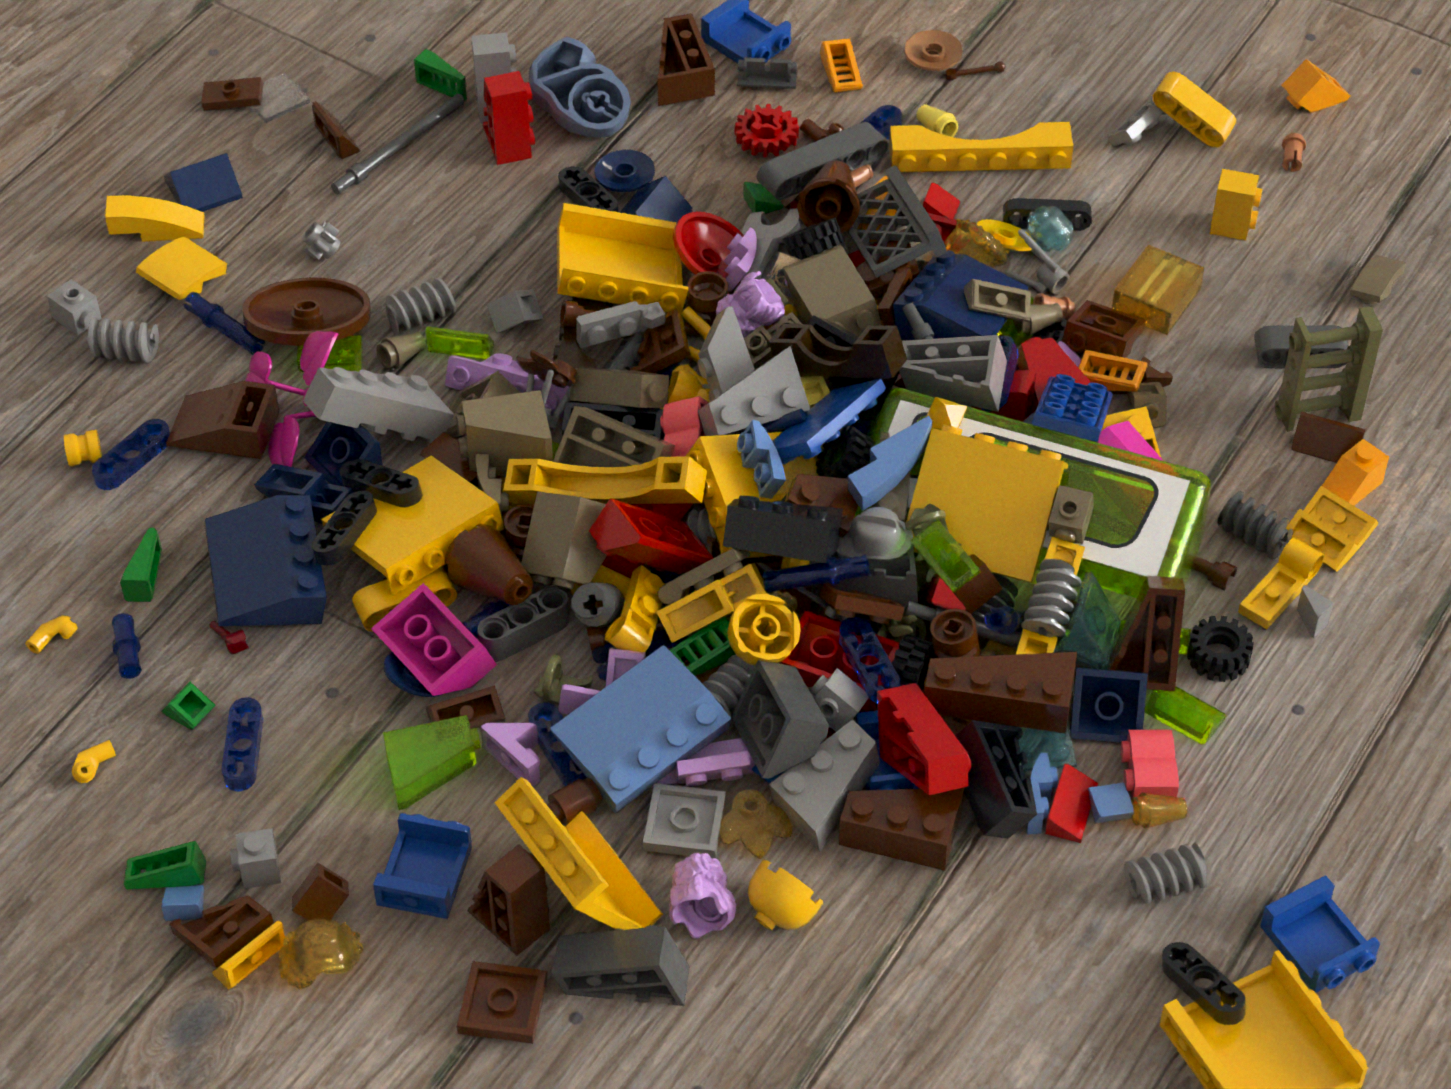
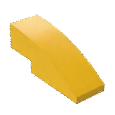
M128 195L107 196L105 219L109 235L140 233L142 242L176 240L181 237L188 239L204 238L203 212L188 206L155 198Z
M750 563L724 578L716 580L657 611V614L671 642L674 643L734 613L740 603L744 602L748 597L758 594H770L756 564Z

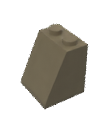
M841 245L783 268L794 307L798 311V320L802 324H809L812 316L815 315L836 323L856 336H860L868 325L882 326L873 295Z
M541 390L461 401L462 415L456 416L459 436L464 435V438L458 439L460 457L467 458L470 471L477 472L476 454H489L490 467H496L497 476L506 477L509 459H543L553 462L552 437Z
M537 492L521 562L527 573L533 575V582L552 586V581L554 580L553 585L573 589L574 583L585 585L591 582L607 555L597 548V542L590 534L589 529L606 504L577 496Z

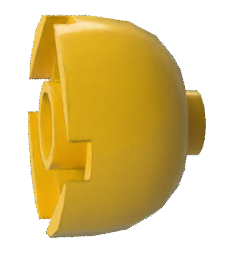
M769 594L752 595L740 603L731 615L727 631L729 644L735 654L747 664L755 666L758 660L779 663L789 656L799 642L801 628L798 616L794 611L791 613L789 608L784 605L786 602L779 597Z
M762 860L750 879L748 887L749 902L758 912L754 919L771 931L775 926L785 930H795L808 924L823 905L822 899L819 898L812 901L810 897L814 891L781 867L778 868L776 873L767 869L771 862Z

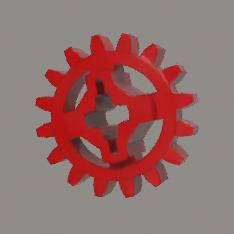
M767 104L762 109L759 105H755L754 111L746 108L744 115L737 116V123H735L736 143L742 144L743 151L751 149V155L753 156L760 152L763 158H767L768 153H773L774 156L778 157L780 150L785 152L791 145L796 146L797 138H799L797 117H792V111L790 110L782 112V106L780 105L776 109H771L770 104Z

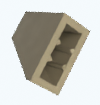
M575 368L577 371L574 377L576 382L574 386H570L571 401L639 408H664V405L668 403L669 375L626 369Z

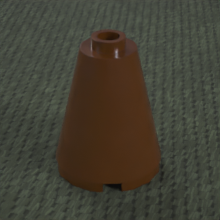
M838 160L826 163L802 189L798 198L797 209L799 218L806 227L832 218H836L841 233L850 230L854 225L860 212V203L851 169L846 163Z
M479 524L475 525L478 527L469 532L465 529L459 533L450 544L445 557V563L448 564L449 573L447 575L449 579L463 589L510 605H518L529 597L533 588V581L498 530L492 526Z

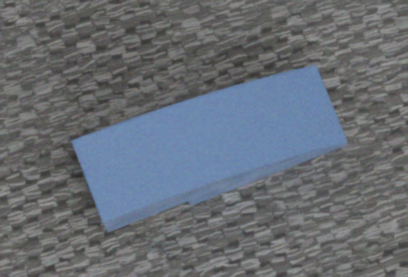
M929 416L870 448V464L848 475V491L862 511L881 500L914 467L928 443L932 428V419Z

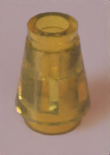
M1142 792L1131 800L1134 808V814L1131 819L1134 825H1141L1144 829L1185 819L1187 816V803L1183 797L1177 798Z

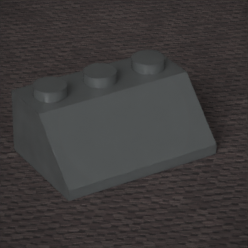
M757 661L731 716L762 778L767 779L815 756L821 742L826 739L829 724L796 667L779 663Z

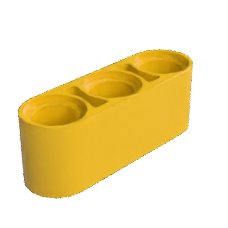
M1178 72L1167 73L1152 96L1154 104L1210 147H1221L1236 124L1235 116L1228 109Z
M444 566L396 595L391 594L387 579L359 589L352 597V603L364 628L367 631L373 632L371 628L423 583L446 607L450 606L457 598V592L448 578Z

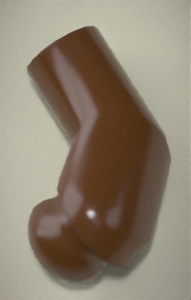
M806 119L802 122L800 130L815 142L844 130V127L838 123H832L829 126V130L820 128L811 119Z

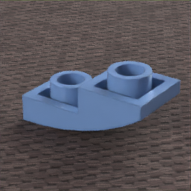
M752 420L745 431L739 435L737 450L741 453L743 467L754 469V480L758 484L759 497L772 499L786 481L784 468L770 436L759 421Z
M1048 752L1040 753L1031 773L1030 779L1037 815L1026 824L1027 834H1041L1043 819H1048L1049 815L1048 803H1050L1052 788H1057L1058 786L1057 769L1055 766L1050 767Z

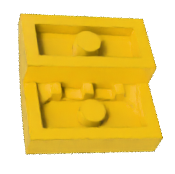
M181 237L167 243L149 255L136 267V273L177 300H182L202 293L203 282L225 275L227 263L188 238Z
M1320 486L1305 509L1297 511L1289 522L1287 529H1293L1292 538H1296L1324 554L1323 564L1337 572L1363 545L1377 527L1378 522L1375 518L1323 486Z

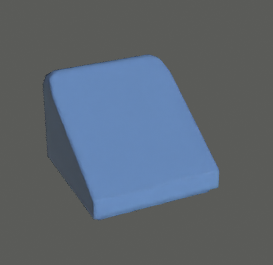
M1124 783L1088 788L1095 824L1130 819L1133 816L1134 808Z
M204 885L166 887L161 907L164 920L173 921L179 918L181 920H195L202 918Z

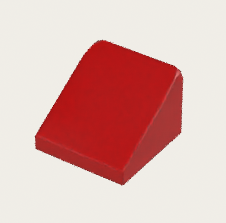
M932 182L924 198L923 207L927 213L954 219L960 206V200L938 184Z

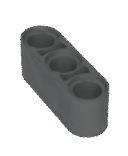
M1294 325L1264 326L1255 332L1254 341L1260 366L1264 368H1285L1290 347L1289 333L1293 332ZM1306 325L1309 333L1342 328L1335 325ZM1348 340L1312 346L1310 355L1346 350L1349 346ZM1346 363L1316 368H1339L1346 365Z
M550 586L530 595L524 602L518 605H510L486 617L478 625L479 642L486 648L493 660L499 662L563 630L569 623V605L566 591L560 587Z

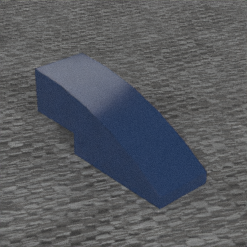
M273 464L254 484L256 489L268 498L276 495H310L314 521L323 524L322 518L336 511L343 500L351 493H354L352 488L327 483L323 473L279 464Z

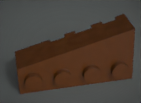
M1077 652L933 658L929 662L924 694L941 716L1066 734Z

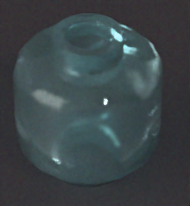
M1041 206L1029 216L1027 233L1043 251H1061L1071 242L1070 236L1073 232V224L1056 206Z

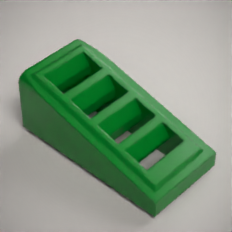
M424 49L414 59L417 83L450 97L460 94L465 101L467 100L466 79L463 74L428 49Z
M148 528L120 580L124 599L128 602H151L153 599L162 553L156 528Z
M726 617L709 624L669 650L685 667L686 665L680 658L684 656L687 658L690 665L686 668L694 676L726 663L731 656L736 655L729 644L727 634L729 621ZM709 645H712L714 648L712 651L708 648ZM698 651L702 657L698 659L694 652Z
M196 841L127 859L123 885L128 890L203 884L206 859Z

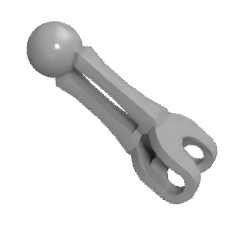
M791 209L782 221L773 225L767 219L765 211L750 213L742 231L744 235L750 227L756 231L757 247L754 261L745 276L751 272L760 271L762 274L755 279H767L770 276L771 279L775 278V272L772 274V271L780 254L789 256L783 238L807 228L799 218L798 209Z

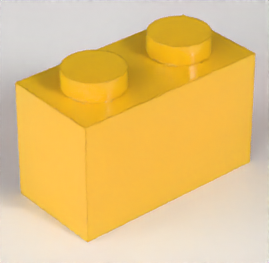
M1222 168L1210 234L1246 241L1249 229L1255 230L1259 211H1254L1253 207H1259L1263 189L1257 188L1259 175Z

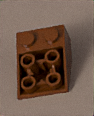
M240 381L186 395L166 445L262 459L280 412L275 385Z

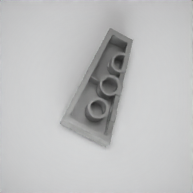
M334 367L333 369L318 368L303 399L304 403L319 420L358 428L361 423L368 429L373 430V432L384 435L387 429L402 433V439L414 441L416 436L424 437L427 439L428 445L443 432L446 433L454 417V413L428 386V382L417 375L406 377L390 372L377 374L367 370H360L359 372L347 371L340 367Z

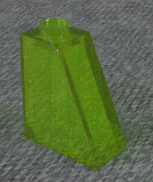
M467 715L383 732L385 752L398 809H406L476 765L475 750L481 749L480 738L477 728L470 729Z

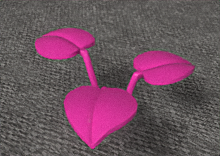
M315 331L307 337L300 359V367L304 371L303 379L307 386L311 385L318 368H324L334 342L339 335L338 333ZM260 351L253 354L249 363V373L245 381L275 385L277 389L305 397L309 387L303 390L269 380L268 377L272 369L270 356ZM310 408V411L286 415L283 423H276L268 446L272 465L279 464L292 467L300 430L297 419L317 417Z

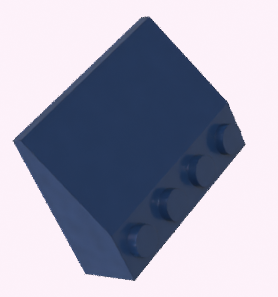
M947 250L946 253L938 257L934 255L893 304L895 325L898 328L901 340H915L911 333L913 328L902 310L905 305L913 302L924 323H929L934 332L933 339L996 335L1008 318L969 310L964 294V286L972 279L1028 290V286L966 254H955L953 251Z
M276 495L205 519L204 524L218 626L322 624L327 595L322 566L317 563L312 549V542L316 538V530L310 495Z

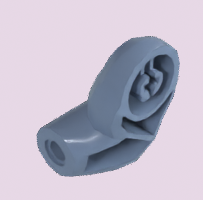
M570 37L558 40L543 50L529 68L532 101L550 113L556 123L567 131L589 137H610L618 132L626 122L631 104L628 89L615 76L612 70L602 64H596L595 55L585 44Z

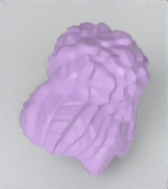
M760 271L751 272L744 276L734 293L727 294L726 297L719 300L716 308L717 315L725 308L733 306L743 338L761 325L770 326L777 322L785 313L781 297L773 287L763 278L755 279L762 274Z
M693 853L685 858L684 861L675 864V872L672 875L673 886L670 890V921L674 924H683L688 929L690 936L696 939L711 931L723 930L734 919L737 905L734 896L726 888L727 875L723 871L718 859L710 858V855L707 853Z

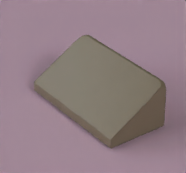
M977 279L970 280L964 286V294L969 310L1024 322L1030 321L1031 291Z

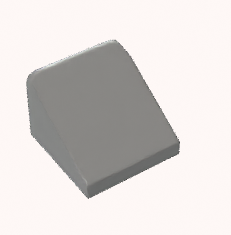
M1304 585L1301 590L1297 611L1310 635L1315 638L1328 625L1333 602Z

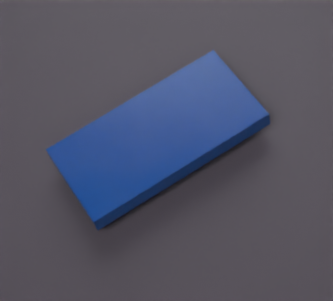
M1057 374L1056 377L1051 376L1034 413L1032 425L1098 442L1113 393L1107 391V387L1099 383L1091 382L1088 385L1076 383L1075 379L1068 375Z
M882 379L832 390L814 405L811 410L805 413L806 421L787 428L777 436L773 443L782 464H786L798 456H802L803 459H809L818 455L822 451L820 447L822 444L841 435L839 430L842 427L849 426L859 419L858 413L868 410L878 403L876 398L886 389Z

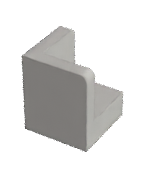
M534 289L513 291L487 304L497 333L504 332L520 324L535 323L543 319Z

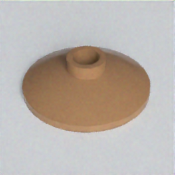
M926 30L912 35L905 44L904 52L907 60L914 66L929 71H940L956 65L962 57L963 48L960 41L952 34L939 30Z

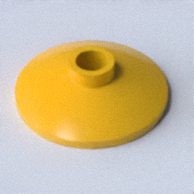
M984 219L977 222L976 231L992 244L991 248L1001 254H1009V251L1032 250L1018 234V230L1021 228L992 219ZM1026 232V234L1030 236L1035 242V239L1029 233Z

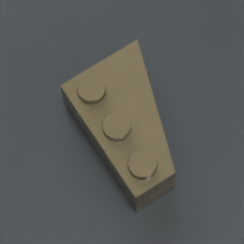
M575 406L553 462L588 467H625L643 464L657 457H671L675 445L587 407Z

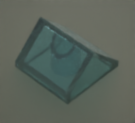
M1091 571L1085 573L1080 587L1076 590L1078 593L1076 599L1070 601L1074 607L1071 612L1066 613L1070 620L1068 624L1063 625L1066 632L1064 636L1059 638L1056 652H1077L1076 660L1098 669H1108L1120 619Z

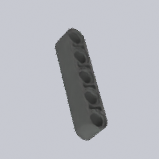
M862 122L767 161L758 170L756 179L777 200H783L800 193L820 169L830 161H842L850 167L851 171L877 161L888 150L889 141L869 122Z

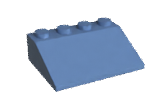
M663 645L552 726L550 731L584 775L593 780L602 798L616 814L651 788L654 783L659 782L675 770L676 761L691 758L729 729L731 718L711 692Z

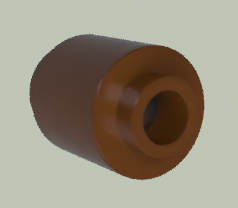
M577 779L548 795L549 803L547 806L560 823L566 826L581 811L586 816L597 809V805L602 803V796L592 779Z

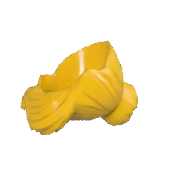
M680 365L672 372L668 389V403L698 396L710 402L709 391L711 390L703 388L698 378L688 370H685L684 365Z

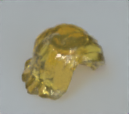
M956 219V228L946 238L944 243L946 250L953 251L955 254H966L991 268L1007 263L1006 250L999 240L994 239L982 226H978L976 222H971L970 219L965 221L963 219Z
M312 918L299 924L295 931H290L286 934L283 942L284 945L278 953V958L281 959L279 965L280 977L288 979L290 986H296L301 990L311 986L320 973L340 974L349 971L359 961L360 954L364 951L362 942H359V933L353 932L347 924L342 923L339 925L336 920L333 921L331 919Z

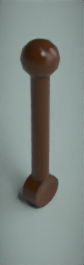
M998 61L995 65L963 70L949 68L945 71V77L948 80H955L957 76L990 71L1001 73L1005 70V64Z

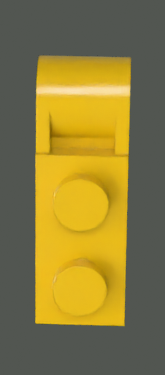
M1292 538L1284 547L1278 563L1240 603L1238 613L1267 630L1301 593L1302 587L1314 578L1322 566L1325 555L1300 540Z
M643 565L632 572L621 616L610 625L605 634V640L616 649L646 652L656 629L659 618L657 611L661 610L662 606L661 600L657 595L659 594V588L665 584L659 576L651 573Z

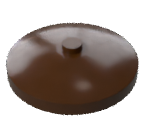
M297 278L276 282L252 293L245 300L242 307L244 326L252 335L271 343L292 346H304L307 337L315 331L336 332L339 335L335 341L347 338L365 327L371 317L370 299L365 291L351 283L330 278Z

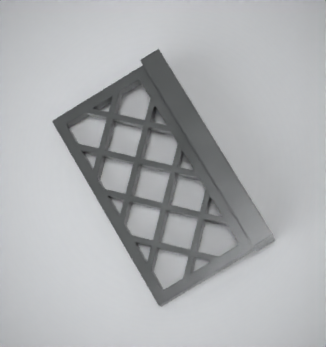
M896 165L885 170L888 179L857 194L860 212L854 225L847 231L876 278L929 251H932L935 257L947 252L937 226ZM888 192L884 200H874L877 196ZM869 208L878 209L875 215H866ZM888 209L897 210L894 216H885ZM860 223L869 224L866 230H857ZM879 224L888 225L885 231H876ZM898 225L908 226L905 232H895ZM870 239L880 240L877 246H867ZM889 240L899 241L896 247H886ZM908 242H921L911 248H905ZM880 256H890L888 260L876 265Z

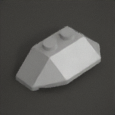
M733 306L727 307L717 314L698 354L700 358L698 360L699 371L702 377L707 379L711 390L709 391L710 401L755 370Z

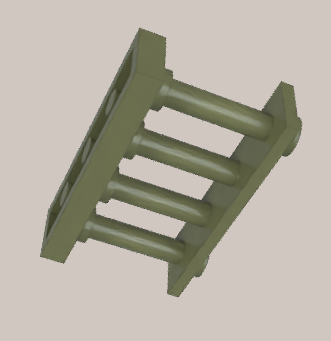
M1372 306L1359 308L1356 322L1351 327L1309 333L1303 318H1295L1293 332L1289 333L1290 347L1279 400L1275 401L1276 417L1278 420H1282L1287 432L1294 430L1296 416L1301 412L1339 407L1340 410L1344 411L1349 422L1362 419L1383 328ZM1352 340L1351 345L1346 350L1310 355L1312 346ZM1346 363V367L1342 369V372L1305 378L1307 369ZM1341 386L1340 391H1337L1336 395L1300 400L1302 391Z

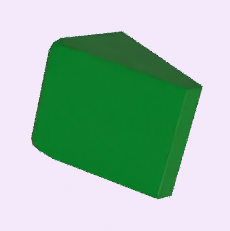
M753 182L743 183V198L752 212L765 211V214L783 209L781 201L777 200L761 184Z
M189 682L162 712L167 717L193 730L216 705L192 682Z

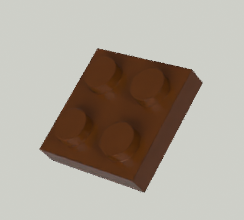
M472 961L457 1022L458 1034L533 1044L548 979L547 970Z

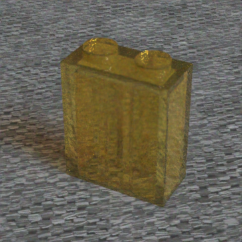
M1147 245L1114 289L1112 309L1146 320V327L1168 335L1200 292L1204 267Z

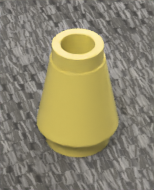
M927 104L922 105L918 109L916 117L925 128L946 136H955L958 130V122L953 114Z

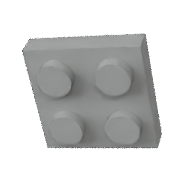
M654 783L643 838V851L690 856L693 853H707L710 855V858H716L726 802V791Z

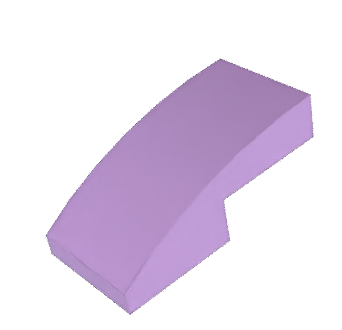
M751 227L743 237L738 233L726 247L731 251L723 261L728 265L724 271L729 274L726 281L730 292L733 291L745 276L754 261L757 238L756 231Z

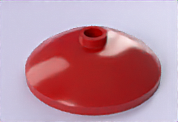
M697 211L685 214L676 223L673 230V242L680 260L693 275L708 271L721 274L726 279L729 274L724 270L728 265L723 261L731 252L726 247L738 233L742 237L744 235L725 219L711 213Z

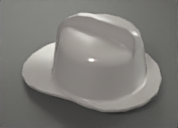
M873 507L865 510L852 520L849 532L843 538L839 537V545L836 552L849 558L891 560L899 558L909 550L913 543V533L906 529L905 523L899 520L892 510L885 507Z

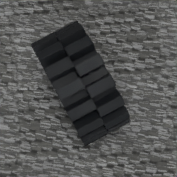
M832 218L784 237L783 241L789 256L801 260L843 243L844 239L836 218Z
M852 425L841 428L839 430L841 433L839 437L823 444L822 447L825 449L818 454L817 457L820 460L816 461L815 464L818 467L815 470L818 476L848 479V475L870 464V448L875 446L874 440Z
M1210 616L1208 623L1205 619L1199 621V626H1194L1190 636L1187 657L1188 660H1191L1190 666L1192 669L1198 667L1197 674L1200 676L1206 672L1208 673V680L1213 681L1214 676H1219V682H1225L1226 676H1229L1232 681L1237 679L1238 674L1242 676L1246 668L1249 667L1254 644L1252 642L1253 636L1251 633H1247L1248 628L1244 624L1238 627L1239 621L1234 618L1229 623L1226 622L1228 616H1221L1220 621L1216 620V616ZM1223 644L1230 647L1233 652L1227 654L1212 651L1208 645Z
M910 634L903 637V641L901 640L899 644V649L895 652V659L890 666L892 668L887 677L889 678L886 683L887 689L916 683L923 691L929 662L935 655L933 642Z

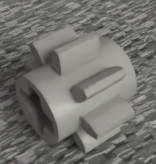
M324 221L321 225L314 222L308 227L302 237V241L307 244L303 251L314 259L319 260L321 256L329 259L340 246L341 241L335 237L339 230L329 222L326 223Z

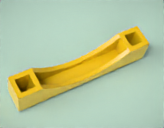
M1040 122L1018 134L987 140L955 138L931 131L921 125L890 126L889 152L891 167L896 165L900 172L1071 168L1073 140L1070 122Z
M690 456L657 457L643 464L625 467H588L543 459H509L503 491L521 504H535L537 492L577 496L607 504L610 498L627 504L702 503L707 470Z

